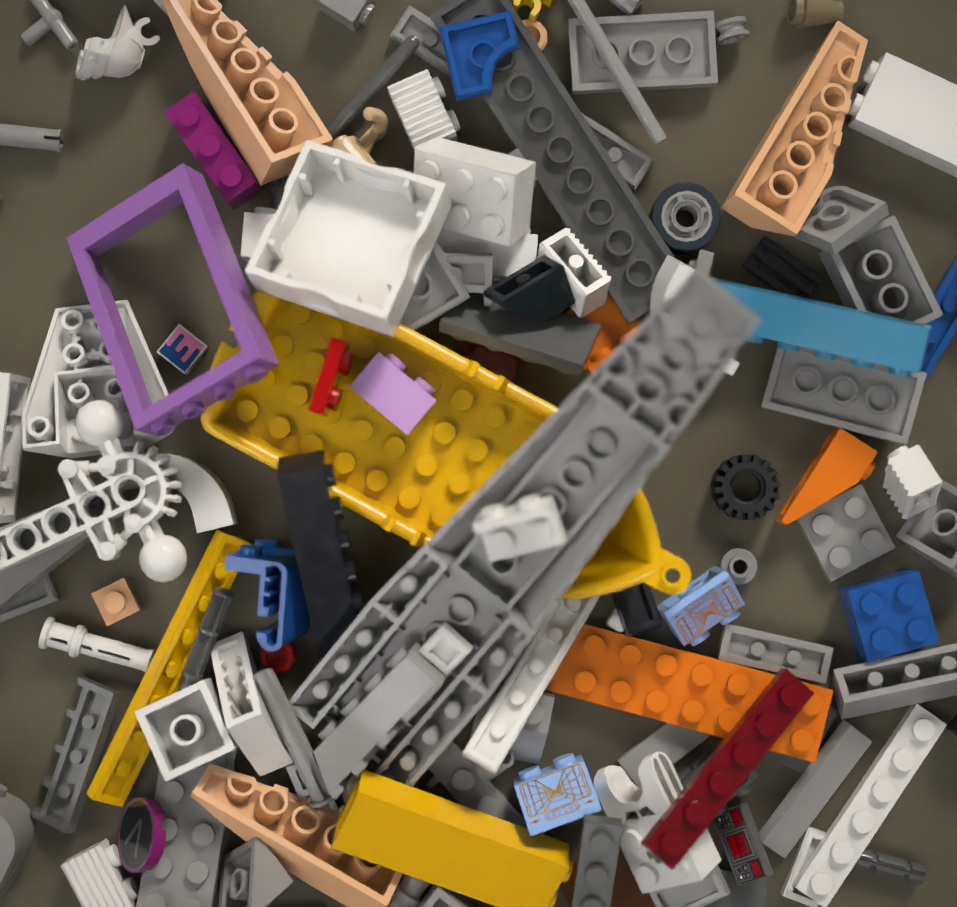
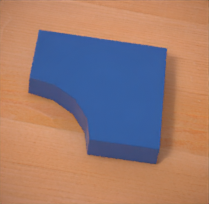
M511 10L439 27L456 102L492 94V77L496 66L506 55L519 50L520 45Z

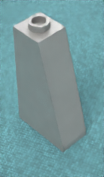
M93 498L90 501L88 507L90 514L95 518L101 516L105 511L101 499ZM44 509L42 511L24 517L20 520L0 527V531L9 528L47 509ZM65 513L59 514L54 522L55 529L61 534L68 531L71 524L69 516ZM27 529L21 534L20 543L26 550L34 546L36 541L35 534L30 529ZM87 532L17 566L0 572V611L4 610L42 580V578L91 540Z

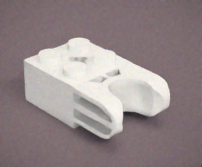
M654 752L648 754L642 760L638 768L642 788L636 786L620 766L610 765L599 769L593 781L596 794L607 817L622 818L620 847L642 894L702 881L722 861L707 828L673 870L665 866L640 843L684 789L671 760L665 753Z

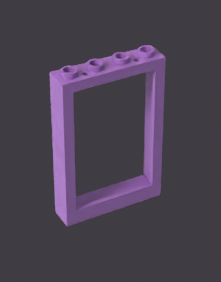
M182 163L66 238L136 431L155 437L168 435L175 430V426L179 423L202 415L208 406L217 401H224L233 397L237 389L248 383L262 380L267 376L268 371L279 365L204 175ZM184 203L241 352L152 404L98 256Z

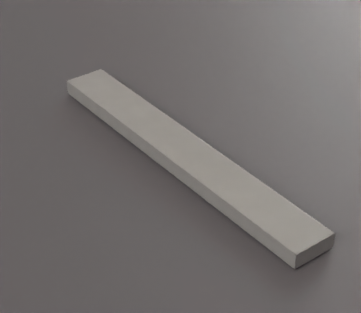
M409 5L390 34V39L401 45L408 36L414 35L420 41L419 47L414 51V54L450 76L440 32L431 18ZM582 113L629 188L635 191L653 163L654 158Z

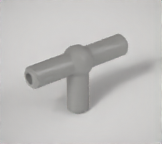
M30 0L42 18L21 34L22 40L28 46H32L52 29L67 50L76 48L79 41L64 23L61 12L54 9L48 0Z

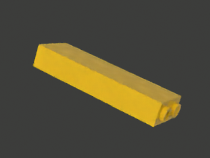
M364 769L360 772L336 823L332 842V849L496 907H553L561 882L566 883L573 869V861L569 860V844L541 833L531 836L527 828Z

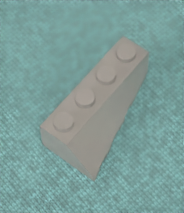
M417 642L407 652L401 647L387 662L386 665L390 669L383 676L377 672L363 687L367 693L361 699L354 696L340 711L344 717L338 723L331 719L317 735L322 741L313 753L328 793L333 799H336L344 791L346 784L353 774L357 777L367 766L368 762L379 750L378 745L383 749L403 725L401 722L407 723L445 681L447 676L418 652L421 645Z

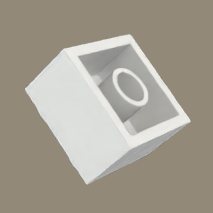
M211 678L197 682L135 711L165 782L239 747L226 729L221 701Z

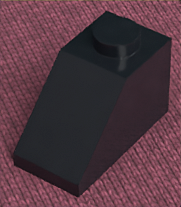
M541 256L483 291L486 298L506 309L544 321L558 317L562 314L563 310L575 304L564 266L545 256Z

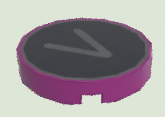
M151 797L133 798L127 804L121 816L118 829L119 857L124 868L130 873H145L147 870H152L158 864L164 851L166 830H161L160 820H165V813L160 803Z

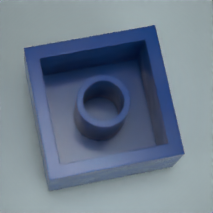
M907 568L838 588L859 659L872 662L939 643L921 575L918 570Z

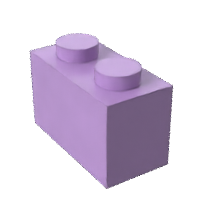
M378 352L349 387L406 435H409L437 402L432 397L436 390L419 376L413 381L403 373L407 366L391 352L386 357Z

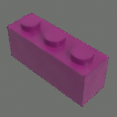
M194 91L164 111L169 121L233 210L263 190Z

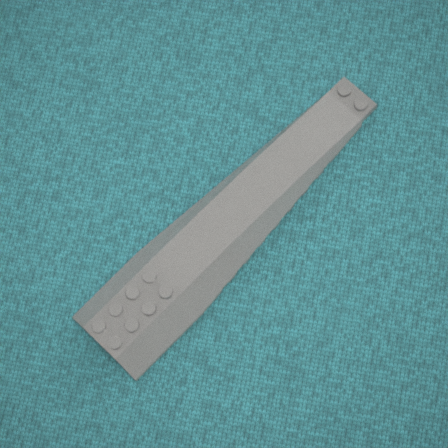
M696 266L672 297L664 300L369 601L290 698L289 703L295 715L312 729L317 726L322 718L327 722L333 719L338 723L344 717L340 713L343 707L354 696L361 699L367 693L363 687L377 672L383 676L390 669L386 664L401 647L407 652L415 642L422 646L446 622L473 645L472 651L446 677L441 687L407 723L401 722L403 724L390 742L383 749L378 745L379 750L372 758L379 764L374 771L375 774L412 787L493 694L524 648L537 633L542 623L550 615L568 587L571 586L581 569L597 550L607 533L618 521L633 497L644 485L654 468L670 449L672 443L680 432L683 431L699 406L732 363L736 350L760 324L762 319ZM533 494H539L541 498L553 495L567 538L565 544L490 562L481 534H474L472 524L478 514H480V510L493 504H502L503 508L517 504L519 499Z

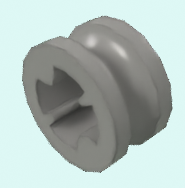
M735 16L717 22L715 24V31L720 33L717 43L719 45H727L748 38L750 36L749 30L744 29V25L747 23L746 17Z

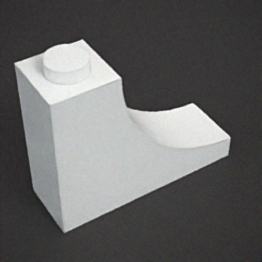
M241 631L215 642L211 657L226 729L260 777L294 763L253 680V675L258 671L246 635Z

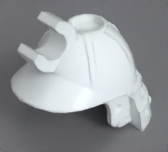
M124 5L118 16L111 38L93 37L86 40L84 50L79 51L75 72L76 78L86 80L90 77L97 79L101 78V76L121 78L129 76L137 69H140L145 53L143 45H154L160 40L159 35L146 39L141 34L142 26L150 22L149 17L141 18L133 25L128 10Z

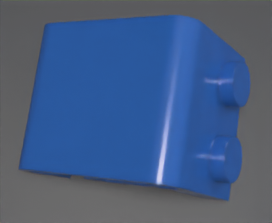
M257 539L255 544L241 545L240 550L226 555L225 570L260 575L257 616L269 617L279 612L278 621L256 632L257 640L264 649L277 651L308 632L310 617L294 548L277 546V541L271 539Z

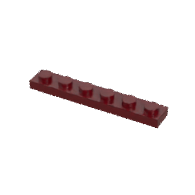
M781 668L640 843L665 866L673 870L813 696L814 692L787 668Z

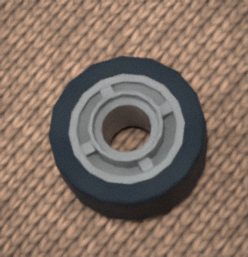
M683 182L673 184L662 191L652 206L649 218L671 253L685 255L698 252L712 241L719 230L721 212L719 203L712 192L702 185ZM684 210L691 213L694 219L691 227H683L677 222L676 213L678 211Z

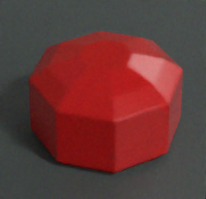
M291 642L277 651H268L262 648L259 652L262 667L272 668L275 674L287 672L297 659L295 646Z

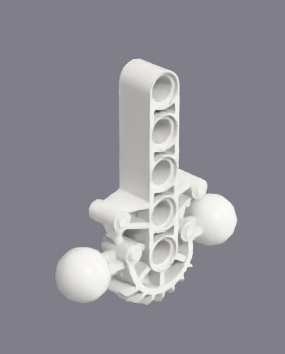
M105 400L88 402L81 407L76 416L75 426L77 434L85 443L98 447L102 457L97 463H90L89 460L76 462L67 459L59 464L58 471L62 476L70 499L0 531V572L17 566L86 532L99 558L102 560H115L120 556L121 549L128 543L127 539L133 533H139L144 544L140 550L139 562L145 575L156 582L165 583L176 579L186 567V550L178 539L173 536L164 535L158 520L164 513L171 517H176L177 511L168 506L170 501L175 503L182 502V497L171 495L172 489L183 487L181 481H170V477L179 473L178 468L170 467L165 470L164 467L171 458L165 454L156 460L159 448L154 445L144 454L145 443L143 441L136 442L134 451L125 452L119 439L124 423L119 409L116 405ZM91 472H100L109 481L97 486L89 475H91ZM134 480L139 484L140 494L135 500L129 502L123 496V487L127 482ZM99 496L105 502V511L101 516L95 518L90 514L88 507L90 501ZM61 513L67 514L71 521L70 528L63 534L57 532L54 526L56 517ZM124 515L125 529L119 534L116 532L114 519ZM27 529L33 531L36 537L34 546L29 550L24 549L20 543V536Z

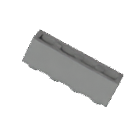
M957 643L834 669L831 689L834 690L833 695L841 720L956 696Z

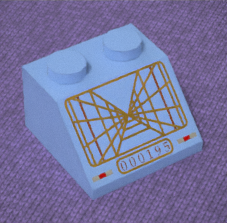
M713 566L690 582L683 592L671 595L658 604L657 609L683 646L688 643L695 646L710 636L708 630L720 622L723 626L737 618L741 614L738 609L745 605L726 569Z
M573 753L561 755L553 759L554 765L540 769L539 765L528 767L518 773L519 778L513 779L531 836L582 818L584 814L590 815L602 810L582 754L576 757Z

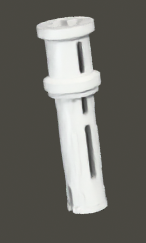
M50 616L43 625L38 643L40 649L45 650L47 647L68 652L69 656L73 658L76 656L80 657L83 654L142 670L143 672L147 671L154 656L153 649L149 650L88 633V629L83 625H78L77 627L56 622L55 618Z

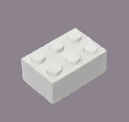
M436 137L415 149L414 174L446 183L452 206L442 228L506 246L512 245L529 233L536 162Z

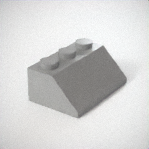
M895 215L877 223L873 228L863 233L835 255L824 250L818 253L844 307L926 324L943 316Z

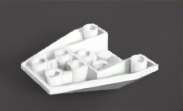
M115 301L152 404L169 395L129 301ZM91 305L55 308L22 412L23 449L29 452L66 458L102 455L98 447L90 446L80 438L75 426L76 416L81 407L94 400L109 401L116 405L121 412L124 423L119 439L125 452L134 451L137 441H143L146 449L168 436L155 437L135 430Z

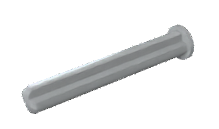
M272 668L261 669L253 675V680L312 797L310 802L312 808L322 807L334 799L328 793L313 753L314 751Z

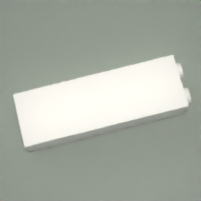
M887 52L877 62L872 60L862 81L867 82V85L862 95L857 93L851 102L848 114L852 115L847 127L957 177V85Z

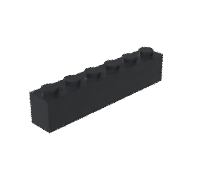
M324 450L278 457L277 479L320 662L364 609L361 593H354L353 584H358L355 562H348L346 552H351L349 533L347 529L341 530L339 520L344 519L341 497H334L332 487L337 486L334 463L327 464Z

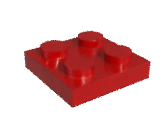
M335 337L331 338L308 411L328 417L330 410L337 411L343 390L337 387L341 375H349L355 356L353 352L349 351L350 345L347 341Z

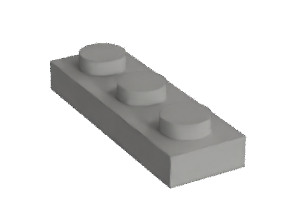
M728 623L723 625L716 658L776 673L781 668H787L798 678L826 684L834 648Z

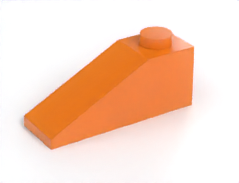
M842 428L832 429L775 518V521L779 524L788 525L854 486L860 479L865 481L876 466V462L873 459L878 451Z

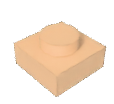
M127 577L91 593L106 626L112 625L142 610L141 604Z

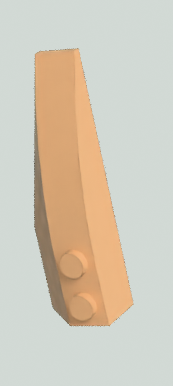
M162 0L177 37L205 95L260 186L290 175L306 140L325 146L332 143L333 138L296 80L287 71L282 73L271 62L272 56L263 46L258 48L246 36L247 30L237 20L235 22L230 20L221 11L222 5L218 0Z
M840 21L834 24L764 134L721 209L751 228L794 237L798 234L832 175L836 149L840 146L843 135L841 130L845 116L850 109L852 101L850 97L853 86L859 76L868 42L866 38Z
M209 764L190 796L226 827L246 842L255 837L260 838L267 844L285 870L347 907L388 906L403 873L332 849L335 826L344 805L340 808L337 807V810L330 809L329 804L312 808L310 804L312 800L311 795L308 798L303 797L299 799L297 794L288 792L289 788L277 784H274L273 787L256 782L255 777Z

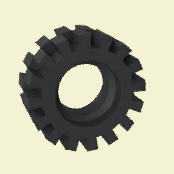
M748 454L733 456L723 461L719 469L715 470L713 474L715 475L714 480L711 481V487H713L712 498L716 500V506L729 517L740 520L762 518L766 515V512L772 511L775 507V501L779 500L778 487H781V481H778L776 477L779 474L776 469H772L770 462L761 459L760 456ZM741 473L752 474L758 480L759 492L751 501H740L733 494V480Z

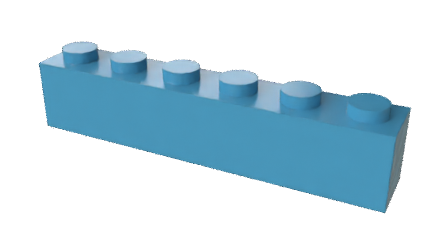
M712 278L762 319L745 341L763 343L764 338L778 341V348L799 352L800 347L813 349L814 356L828 360H836V356L840 355L851 358V365L873 369L874 364L889 367L888 373L910 378L912 372L919 374L922 369L932 329L930 325Z

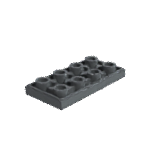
M468 293L470 295L469 299L445 312L440 320L438 331L450 335L455 340H467L483 345L490 351H502L518 356L529 363L537 362L553 367L563 374H575L578 376L583 371L601 328L600 324L565 313L544 321L506 309L493 301L492 306H484V293Z

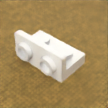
M539 494L529 495L519 499L517 504L504 508L502 504L487 506L480 510V514H478L472 524L474 534H481L490 562L563 545L567 539L553 495L543 498Z

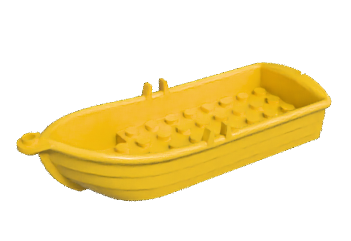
M257 291L252 298L279 365L268 371L267 376L262 380L248 383L237 389L233 397L224 401H217L205 408V412L201 415V424L210 435L277 470L278 457L324 450L327 464L334 463L337 486L332 487L334 497H341L344 507L378 524L384 530L406 539L410 544L422 548L558 407L511 383L504 376H498L481 367L478 362L466 359L399 323L395 335L392 337ZM230 325L228 330L234 333L232 325ZM335 337L347 341L350 345L349 351L353 352L355 356L349 375H341L337 387L343 390L336 412L330 410L328 417L308 411L331 338ZM221 341L210 370L241 352L240 346L232 348ZM378 352L384 357L391 352L407 366L403 373L413 381L419 376L436 390L432 397L437 402L409 435H406L349 387ZM642 489L633 497L623 514L607 533L597 550L589 558L561 599L601 596L624 590L642 582L671 595L679 594L688 587L691 581L689 565L680 557L661 548L657 526ZM670 568H675L678 572V577L673 582H668L665 578V574Z

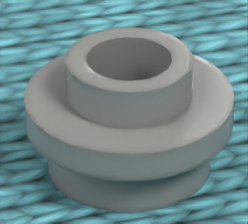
M734 548L724 554L720 562V568L726 569L734 584L742 585L750 582L756 575L757 561L748 550ZM737 560H743L746 566L745 570L738 574L733 570V564Z

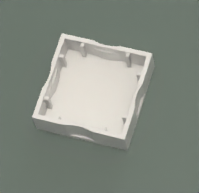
M306 140L286 182L280 206L267 223L245 269V273L257 291L394 337L452 206L446 183L398 168L377 166L362 160L354 154Z

